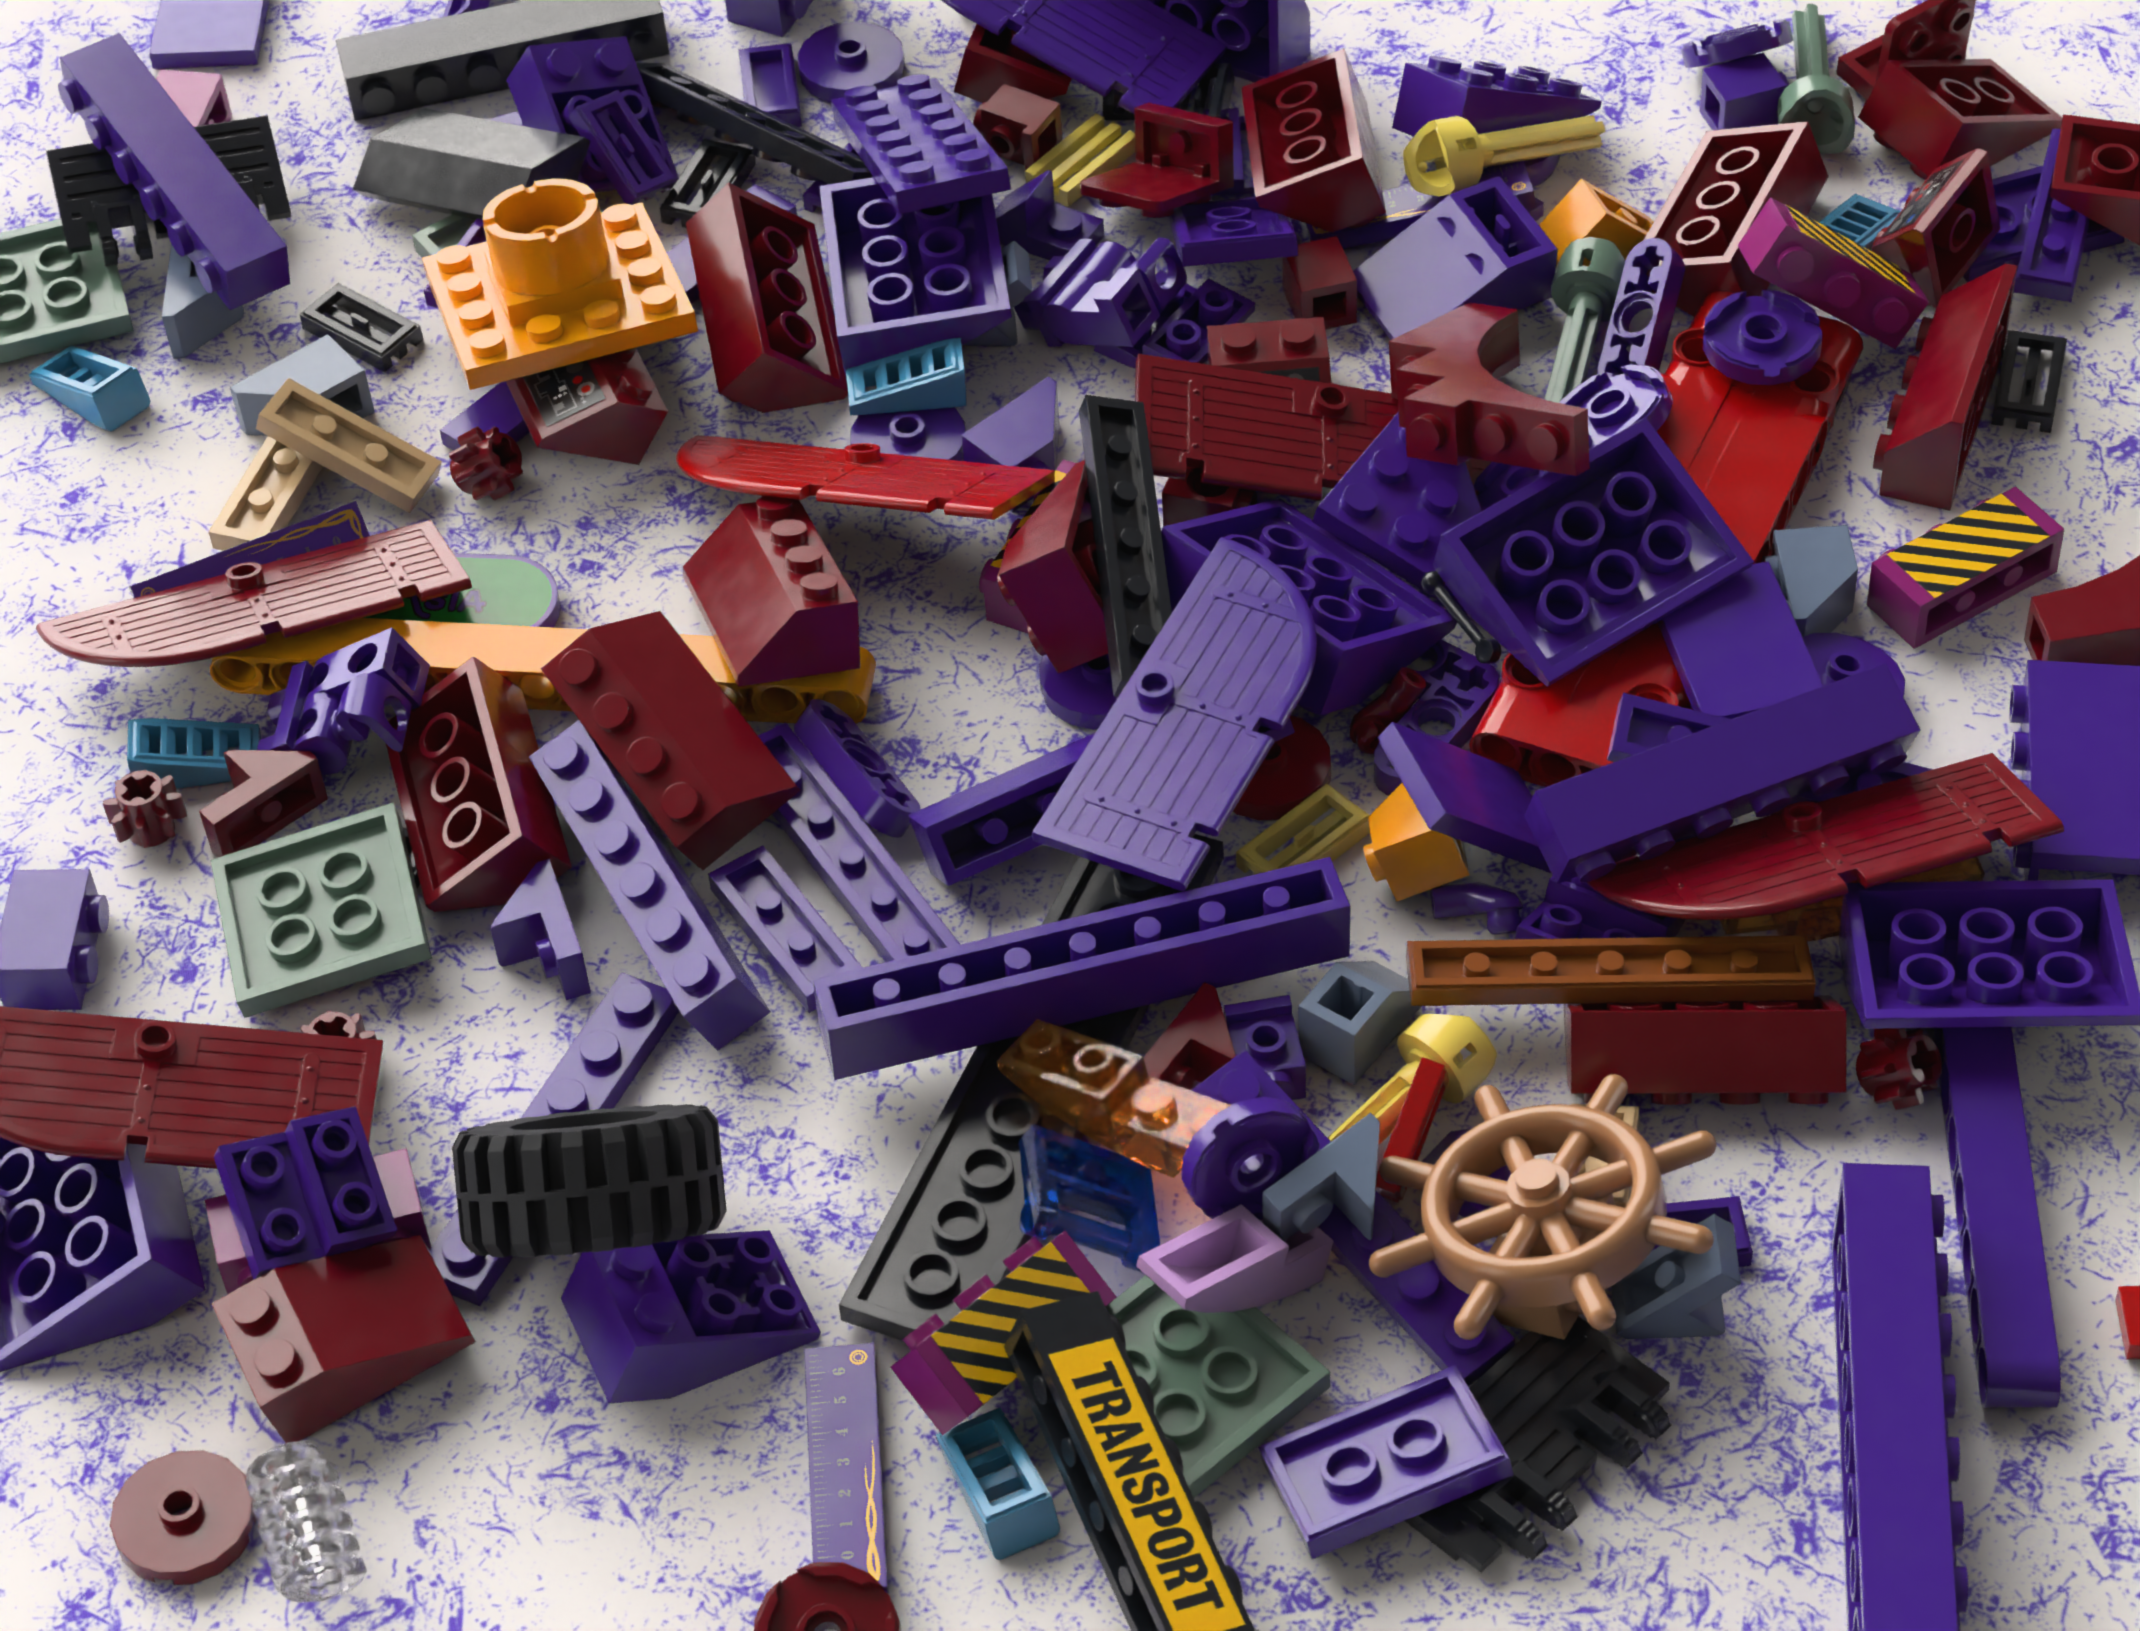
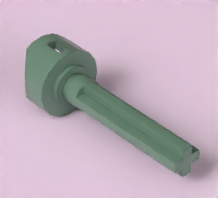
M1807 3L1804 12L1795 10L1792 14L1796 80L1784 89L1778 100V124L1808 121L1820 154L1842 153L1848 148L1854 138L1855 118L1853 100L1849 89L1839 80L1829 76L1825 16L1818 14V5Z
M1594 237L1576 239L1568 245L1557 264L1552 283V298L1567 316L1545 400L1559 403L1573 389L1586 380L1600 323L1610 321L1625 265V259L1612 241ZM1584 256L1587 260L1591 261L1589 266H1583Z

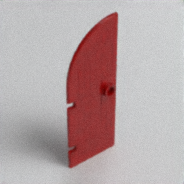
M696 435L680 447L676 456L678 467L684 474L700 483L727 491L803 500L808 496H816L818 502L931 513L936 509H944L945 515L990 520L997 519L1055 482V470L880 453L879 445L871 443H857L848 445L845 449Z

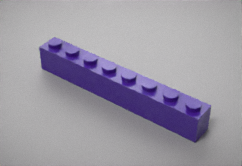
M1330 857L820 977L813 979L819 1030L834 1080L1195 994L1204 982L1220 988L1349 957L1350 903Z

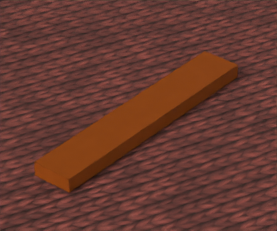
M1806 935L1407 941L1406 948L1411 1006L1813 1000L1816 987Z

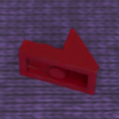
M310 751L224 752V758L234 789L219 796L214 802L201 809L199 813L211 851L217 858L259 845L328 800L318 759Z
M1204 982L1131 1072L1134 1114L1157 1124L1172 1104L1180 1105L1187 1098L1195 1080L1200 1083L1236 1057L1216 987Z

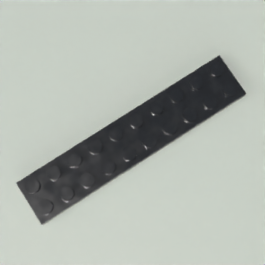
M1194 834L1192 838L1207 843L1210 846V850L1185 891L1211 885L1224 859L1223 841ZM1078 856L1042 925L1183 891ZM1149 1005L976 1047L839 1303L841 1321L902 1340L935 1313L944 1324L955 1317L961 1310L954 1303L953 1299L985 1274L995 1285L1011 1273L1002 1261L1032 1238Z

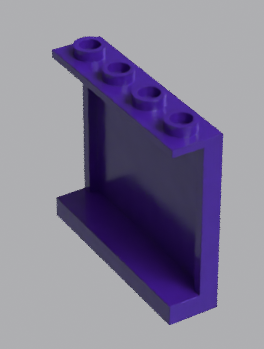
M2027 660L2023 685H2012L2009 720L2010 723H2021V732H2013L2011 770L2022 771L2021 781L2063 822L2064 832L2013 846V867L2024 868L2025 880H2038L2040 869L2140 875V666Z

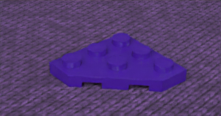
M1397 413L1317 506L1312 522L1424 591L1421 585L1422 577L1427 572L1436 571L1433 567V562L1441 535L1480 513L1482 510L1465 462L1457 466L1407 457L1406 432L1404 427H1399V415ZM1445 584L1446 590L1450 593V595L1454 598V600L1458 603V605H1459V606L1462 608V610L1466 613V611L1463 609V607L1461 606V604L1458 602V600L1455 598V596L1453 595V593L1450 591V589H1449V588L1447 587V585ZM1430 595L1439 601V599L1435 595Z

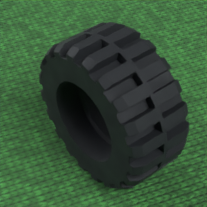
M703 1105L629 1106L518 1118L511 1121L494 1122L485 1126L468 1128L465 1131L459 1132L452 1146L460 1237L469 1251L479 1256H557L581 1252L610 1251L626 1247L634 1248L658 1242H671L688 1236L702 1235L707 1233V1231L717 1229L727 1211L719 1124L709 1108Z

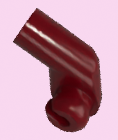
M1400 668L1384 692L1353 716L1350 724V739L1353 743L1357 744L1360 751L1366 754H1374L1380 742L1378 736L1392 722L1398 723L1425 689L1426 681L1424 678L1410 668Z

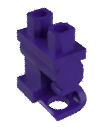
M1167 238L1156 239L1139 260H1136L1126 247L1116 242L1106 241L1096 247L1093 239H1079L1065 256H1053L1043 268V282L1036 290H1032L1030 294L1025 296L1014 309L1023 328L1026 330H1040L1048 347H1062L1064 343L1072 345L1134 347L1160 316V313L1187 283V274L1173 243ZM1160 257H1163L1168 268V276L1164 285L1158 284L1155 277V267Z
M391 627L323 656L316 661L314 667L307 661L293 665L287 688L270 695L267 712L270 721L277 726L275 734L259 740L257 750L310 751L318 759L323 781H325L326 775L336 774L345 768L352 740L354 739L356 742L367 740L370 728L391 749L401 752L411 710L420 707L422 703V695L424 694L430 664ZM390 704L395 711L398 721L397 730L392 728L385 716V705Z

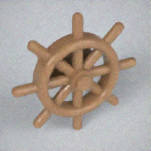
M1617 1074L1608 1075L1601 1081L1586 1107L1568 1104H1545L1510 1111L1496 1087L1492 1085L1481 1086L1475 1092L1474 1102L1484 1122L1473 1127L1454 1141L1434 1165L1398 1156L1386 1157L1381 1162L1379 1173L1384 1181L1423 1191L1421 1217L1425 1232L1376 1250L1369 1258V1268L1378 1277H1388L1434 1260L1439 1270L1452 1284L1469 1294L1468 1299L1454 1321L1456 1334L1465 1340L1477 1338L1492 1314L1503 1325L1564 1340L1579 1314L1585 1315L1592 1328L1600 1331L1607 1330L1615 1323L1616 1312L1605 1289L1616 1284L1635 1270L1650 1254L1655 1245L1695 1254H1703L1711 1249L1714 1237L1709 1228L1666 1217L1667 1201L1661 1175L1709 1158L1716 1150V1140L1707 1131H1697L1651 1148L1637 1130L1614 1116L1628 1092L1626 1080ZM1557 1153L1552 1162L1546 1159H1535L1534 1157L1541 1154ZM1589 1156L1608 1163V1165L1578 1175ZM1506 1165L1511 1172L1508 1181L1487 1177ZM1632 1186V1192L1626 1207L1615 1206L1612 1193ZM1464 1201L1492 1207L1457 1220ZM1498 1236L1489 1252L1473 1246Z

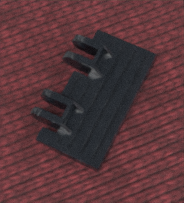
M268 115L194 127L259 211V205L264 204L268 221L291 217L289 201ZM93 143L46 150L48 167L68 254L92 250L89 233L97 232L105 267L118 265L119 249L116 239L113 238L112 229L132 226L134 247L140 261L153 259L147 223L153 222L157 239L169 237L167 228L160 219L154 221L149 217L141 202L139 191L132 183L126 185L122 182L113 165L112 156L105 147L98 149Z
M1580 1316L1576 1319L1565 1340L1529 1331L1469 1388L1509 1456L1514 1475L1405 1520V1522L1452 1559L1457 1561L1461 1557L1480 1573L1502 1554V1545L1486 1533L1488 1530L1513 1550H1517L1520 1555L1533 1561L1548 1547V1544L1546 1543L1544 1533L1539 1530V1527L1533 1521H1529L1524 1514L1513 1506L1520 1502L1543 1521L1546 1520L1550 1526L1552 1525L1556 1530L1560 1529L1563 1531L1578 1518L1574 1504L1563 1493L1597 1461V1453L1581 1442V1440L1584 1439L1606 1457L1612 1458L1614 1463L1617 1462L1621 1467L1625 1466L1628 1468L1643 1454L1638 1443L1639 1441L1635 1439L1634 1434H1631L1628 1429H1624L1619 1422L1608 1414L1613 1411L1634 1428L1640 1429L1644 1435L1646 1434L1649 1438L1653 1437L1656 1440L1672 1426L1667 1415L1668 1412L1657 1403L1669 1391L1670 1382L1599 1330L1592 1328Z

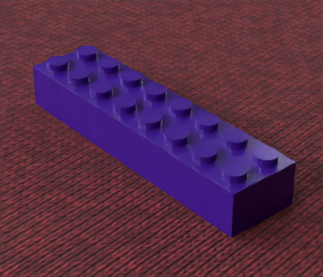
M1843 1163L1831 1253L1847 1631H1960V1612L1966 1613L1968 1572L1966 1566H1956L1955 1547H1961L1963 1544L1964 1508L1962 1501L1952 1500V1482H1958L1960 1444L1958 1437H1948V1419H1954L1956 1381L1954 1374H1945L1944 1357H1950L1952 1318L1950 1313H1941L1940 1297H1946L1948 1290V1257L1946 1253H1937L1936 1239L1943 1237L1945 1205L1943 1195L1931 1194L1930 1166Z

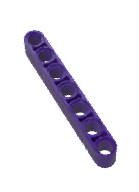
M2012 1027L1934 1028V1043L1940 1052L1942 1060L1939 1087L1980 1402L1983 1408L2058 1407L2061 1390L2060 1360Z

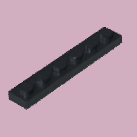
M636 63L652 106L676 110V118L683 122L698 126H710L715 129L714 136L720 140L735 144H747L753 147L752 155L757 158L771 162H784L791 165V174L811 181L822 180L828 184L873 177L861 158L848 150L664 63Z
M1085 395L1079 409L1113 694L1119 697L1172 614L1144 402Z

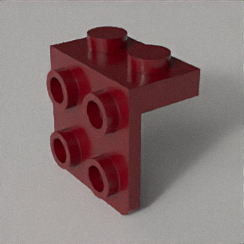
M1926 0L1893 17L1887 23L1884 35L1838 58L1836 74L1867 100L1888 60L1966 59V50L1974 18L1976 0Z
M1146 103L1135 107L1136 162L1080 182L1081 194L1099 199L1101 206L1110 208L1129 206L1140 209L1142 216L1150 218L1171 216L1174 214V208L1185 204L1209 202L1212 199V194L1234 187L1233 121L1154 103Z

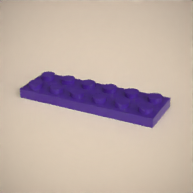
M924 74L910 75L897 81L898 86L879 90L875 86H858L845 91V97L831 100L834 121L899 214L1011 190L1008 167L936 77L930 79L928 75Z

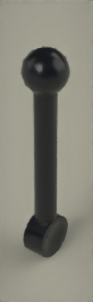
M1437 571L1427 572L1421 581L1424 592L1435 595L1476 645L1475 656L1480 663H1496L1501 656L1500 643L1495 639H1486L1446 590L1445 582Z

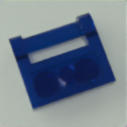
M1032 1124L1019 1140L1025 1200L1019 1220L1020 1231L1031 1237L1036 1236L1040 1240L1046 1239L1049 1235L1057 1237L1063 1231H1066L1075 1244L1120 1258L1125 1268L1143 1273L1136 1267L1138 1257L1160 1246L1150 1164ZM1058 1204L1097 1216L1106 1221L1124 1225L1126 1231L1058 1209Z

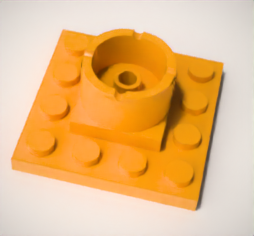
M547 179L534 181V185L529 188L524 187L522 184L508 189L492 199L483 211V227L487 242L467 247L459 245L449 246L440 250L435 255L422 258L428 283L470 390L698 332L693 307L643 203L634 205L617 204L608 207L601 213L595 193L587 185L577 181Z

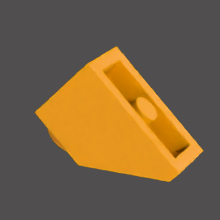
M1580 179L1539 226L1558 249L1557 268V264L1568 245L1576 239L1588 237L1612 241L1626 261L1630 251L1644 240L1654 222L1649 216L1589 182ZM1584 256L1583 266H1589L1591 261L1587 260Z
M1403 783L1368 817L1372 843L1363 846L1364 855L1374 880L1378 882L1386 879L1396 902L1470 875L1464 841L1429 829Z

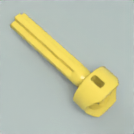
M1594 115L1477 134L1473 125L1467 119L1460 116L1436 119L1426 123L1404 149L1405 172L1411 186L1416 191L1433 196H1446L1478 184L1484 167L1600 148L1603 145L1600 135L1605 132V126L1602 121L1596 122ZM1434 162L1437 170L1426 172V163Z
M1422 1014L1398 1036L1397 1045L1406 1065L1340 1125L1328 1139L1332 1142L1369 1113H1372L1380 1122V1145L1394 1130L1422 1057L1445 1065L1449 1082L1442 1099L1455 1104L1463 1102L1486 1080L1497 1057L1494 1046L1487 1035L1469 1016ZM1465 1047L1472 1053L1463 1060L1460 1051Z

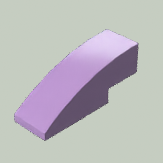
M1239 1205L1140 1255L1136 1267L1185 1310L1204 1313L1234 1312L1259 1307L1289 1297L1323 1281L1333 1240L1317 1227L1308 1233H1302L1299 1230L1283 1241L1263 1224V1219L1259 1220L1243 1205Z

